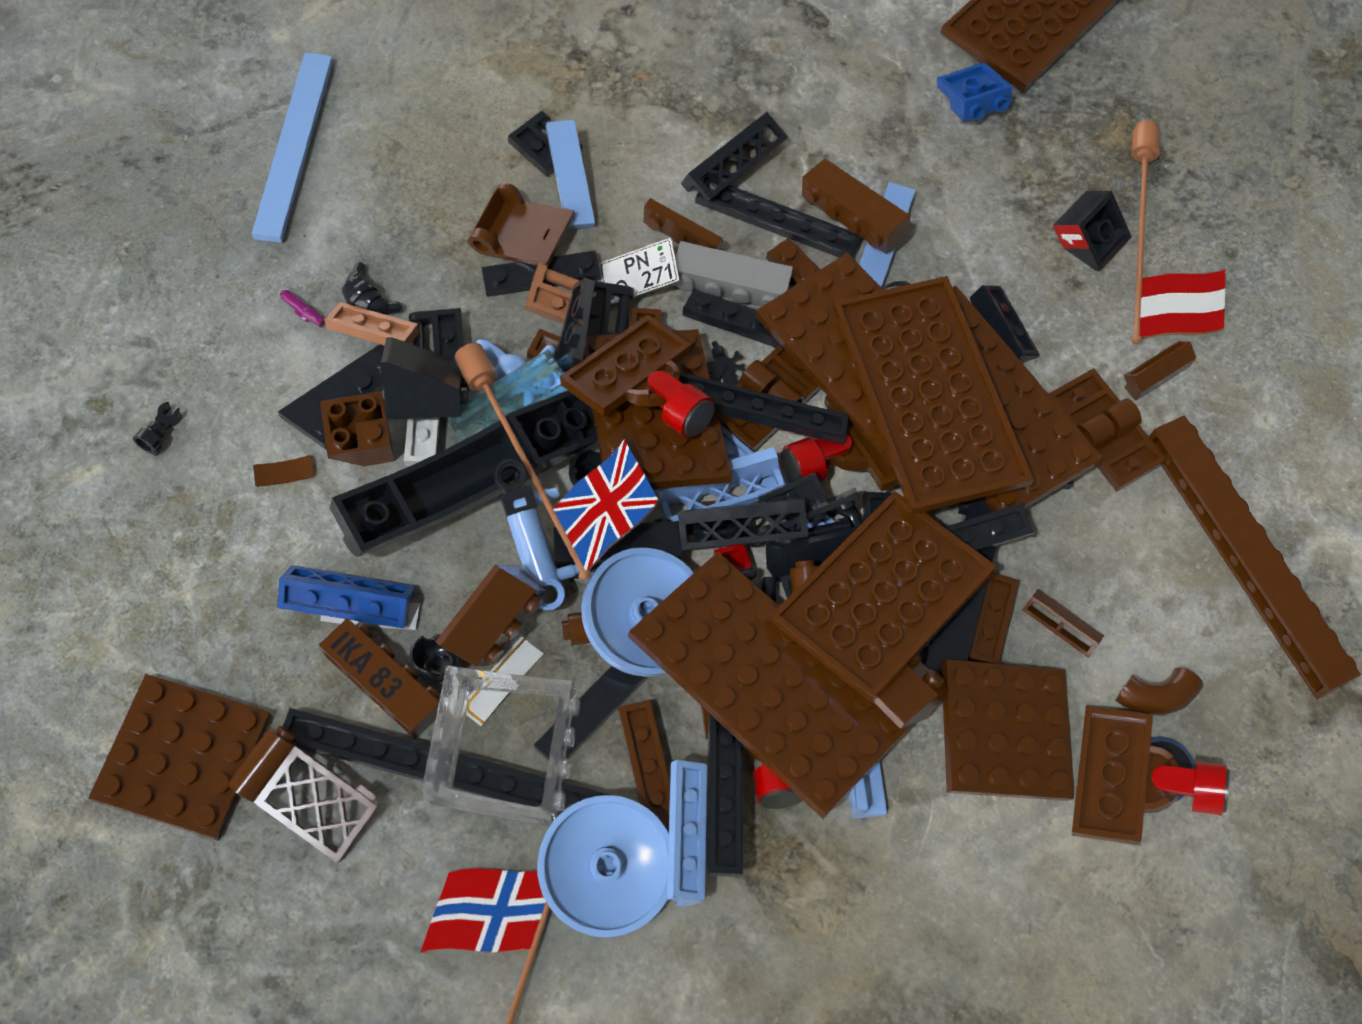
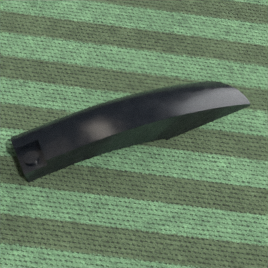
M568 390L506 415V419L536 476L598 441L592 408ZM499 420L480 432L416 464L332 497L330 510L344 534L343 542L354 556L359 557L434 526L502 494L503 492L495 484L496 467L506 459L518 460L520 463L522 461ZM507 469L502 473L501 478L506 484L511 485L517 483L520 476L517 471ZM526 470V474H527L526 481H528V480H530L531 478H530V476H529V474H528V472H527V470Z

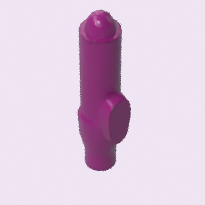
M289 290L280 291L281 299L295 309L294 313L306 322L310 321L320 328L325 325V319L313 307L307 305Z

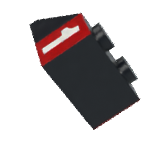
M1112 190L1085 191L1053 224L1062 247L1095 271H1101L1132 237Z

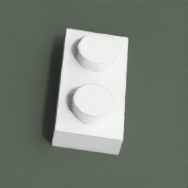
M440 417L408 418L404 453L405 466H411L437 454Z

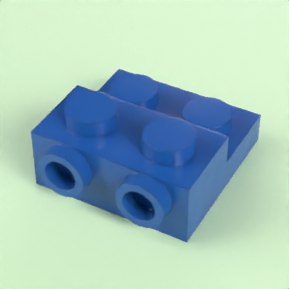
M985 62L937 77V88L950 99V109L963 121L980 120L987 113L1003 112L1011 106L1012 85Z

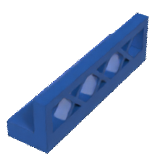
M291 565L279 578L277 608L341 619L348 618L354 621L404 629L407 625L409 603L415 595L416 585Z

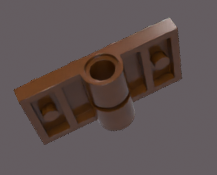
M776 347L764 360L752 362L745 369L739 383L736 385L804 404L820 389L792 356L780 347ZM718 413L720 424L752 452L757 450L777 430L774 427Z
M1095 368L1048 393L1103 457L1097 468L1116 492L1166 462L1167 458L1139 425L1141 423V413L1136 404L1127 398L1120 401Z

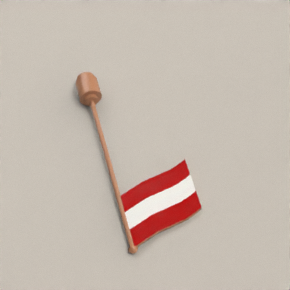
M1152 120L1138 122L1132 132L1131 156L1142 163L1134 336L1130 338L1134 344H1139L1144 338L1161 335H1203L1215 333L1224 329L1226 269L1206 274L1169 273L1142 278L1148 163L1157 159L1160 155L1161 130L1158 124Z

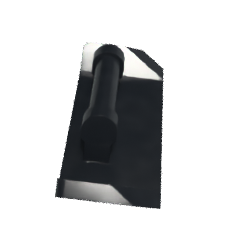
M845 517L838 519L836 522L808 528V537L790 539L791 542L785 544L778 541H769L765 546L767 570L772 577L781 582L780 577L789 575L790 569L796 568L795 562L814 560L815 566H819L859 526L851 527L848 518Z

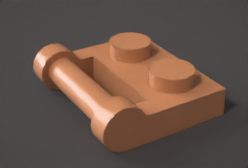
M539 262L524 310L564 324L572 293L545 284L543 279L573 290L574 284L579 280L547 268V265Z

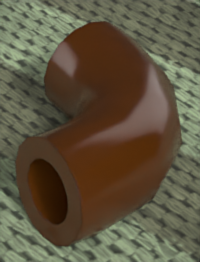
M1184 668L1175 669L1171 676L1160 684L1148 683L1132 674L1117 695L1115 701L1135 712L1165 716L1185 709L1199 695L1204 684L1199 676Z

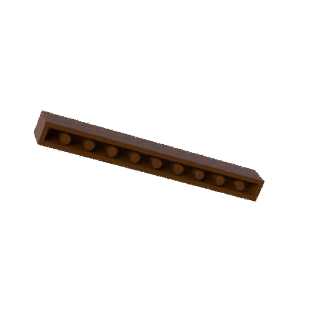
M1185 415L1155 428L1149 437L1167 458L1162 468L1316 700L1359 677L1361 674L1357 669L1354 659L1346 653L1338 641L1337 634L1326 624L1320 615L1318 606L1310 600L1303 590L1299 578L1290 571L1284 562L1282 553L1271 543L1265 528L1254 518L1247 502L1240 497L1233 487L1230 477L1223 472L1216 462L1213 452L1206 447L1199 437L1197 428L1189 422Z

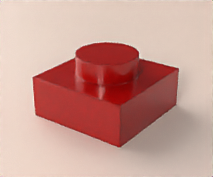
M743 544L715 549L713 552V556L719 552L739 571L752 568Z

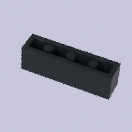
M663 518L657 519L654 522L640 523L611 546L590 571L595 572L611 556L632 548L661 550L682 561L679 521ZM553 527L556 569L570 564L574 565L575 562L556 527Z

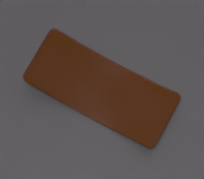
M311 455L287 461L253 465L255 486L257 487L295 482L313 477L314 475Z

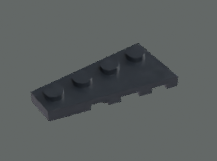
M377 345L279 410L280 418L326 450L320 401L381 391L383 389L381 360L384 345Z

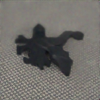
M713 341L711 353L714 361L706 363L710 379L719 382L720 378H722L723 383L736 386L739 381L736 380L738 375L734 374V371L740 370L743 373L745 365H737L734 362L743 359V355H739V352L735 351L733 357L728 358L723 346H719L717 341Z

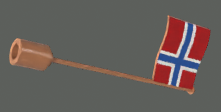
M474 868L449 872L420 954L429 951L448 949L483 953L529 950L505 1024H513L550 911V907L539 885L537 870L514 872Z

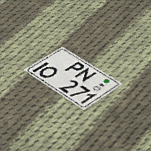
M671 238L598 263L602 282L633 287L635 289L634 296L679 281ZM611 296V304L619 302L617 296Z

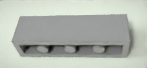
M680 241L675 257L679 281L671 283V285L677 286L682 290L697 289L715 296L732 299L742 304L750 303L763 306L788 290L793 267Z

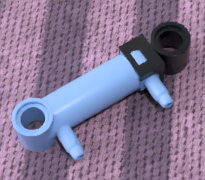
M506 459L496 467L495 484L504 493L500 495V500L523 570L542 587L550 586L557 592L555 602L551 604L543 602L539 609L553 611L560 606L565 596L561 581L580 574V571L576 564L556 569L537 509V505L542 504L543 501L538 492L533 493L531 485L524 487L527 478L524 465L518 460ZM507 469H513L518 472L520 479L517 483L509 485L502 480V473ZM556 487L544 489L550 501L560 496L559 490Z

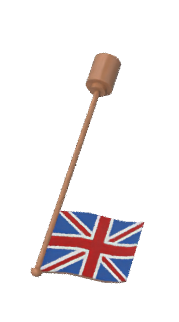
M470 343L461 347L456 352L454 359L471 390L486 392L580 571L578 577L581 580L589 579L591 576L590 569L607 550L642 523L654 510L659 502L657 496L624 439L606 461L576 483L553 508L491 390L497 379V373L482 345Z

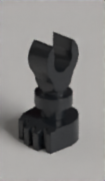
M169 402L161 404L155 421H151L147 425V429L140 428L133 436L134 443L142 450L157 456L162 450L159 438L165 435L166 429L178 424L181 420L182 415L179 407L172 415L167 416L166 414L171 409Z

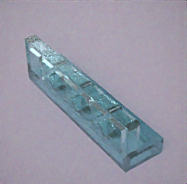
M549 349L504 376L491 387L498 404L502 408H508V413L526 407L525 405L515 404L517 395L522 391L535 392L533 401L528 405L567 391L561 384L553 389L541 388L543 378L555 371L559 379L564 374ZM485 391L479 392L468 399V405H463L462 417H448L450 426L461 441L468 438L462 430L472 423L483 425V430L497 422L490 420L491 411L494 410V407Z

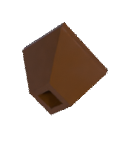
M382 391L320 401L328 459L364 467L395 461Z

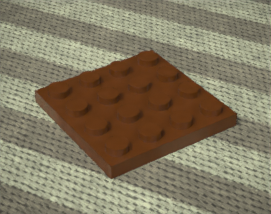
M949 659L941 662L942 677L945 681L944 684L949 690L943 699L947 793L1060 801L1074 799L1065 670Z
M145 674L88 799L95 803L219 841L238 796L229 787L228 783L264 735L272 715L269 711Z

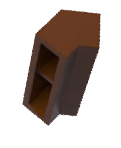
M1178 341L1124 375L1127 383L1124 387L1125 390L1137 401L1188 369L1196 359L1191 342Z
M1037 589L1022 609L1086 657L1091 655L1104 637L1039 589ZM1036 602L1061 620L1060 624L1058 625L1031 606V604ZM1064 624L1089 640L1092 645L1088 647L1062 628Z

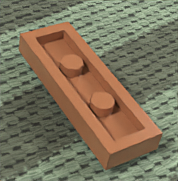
M339 302L325 318L326 329L385 345L386 337H393L411 344L419 334L417 323Z

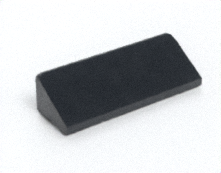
M982 285L970 296L972 305L1022 363L1040 356L1001 286Z

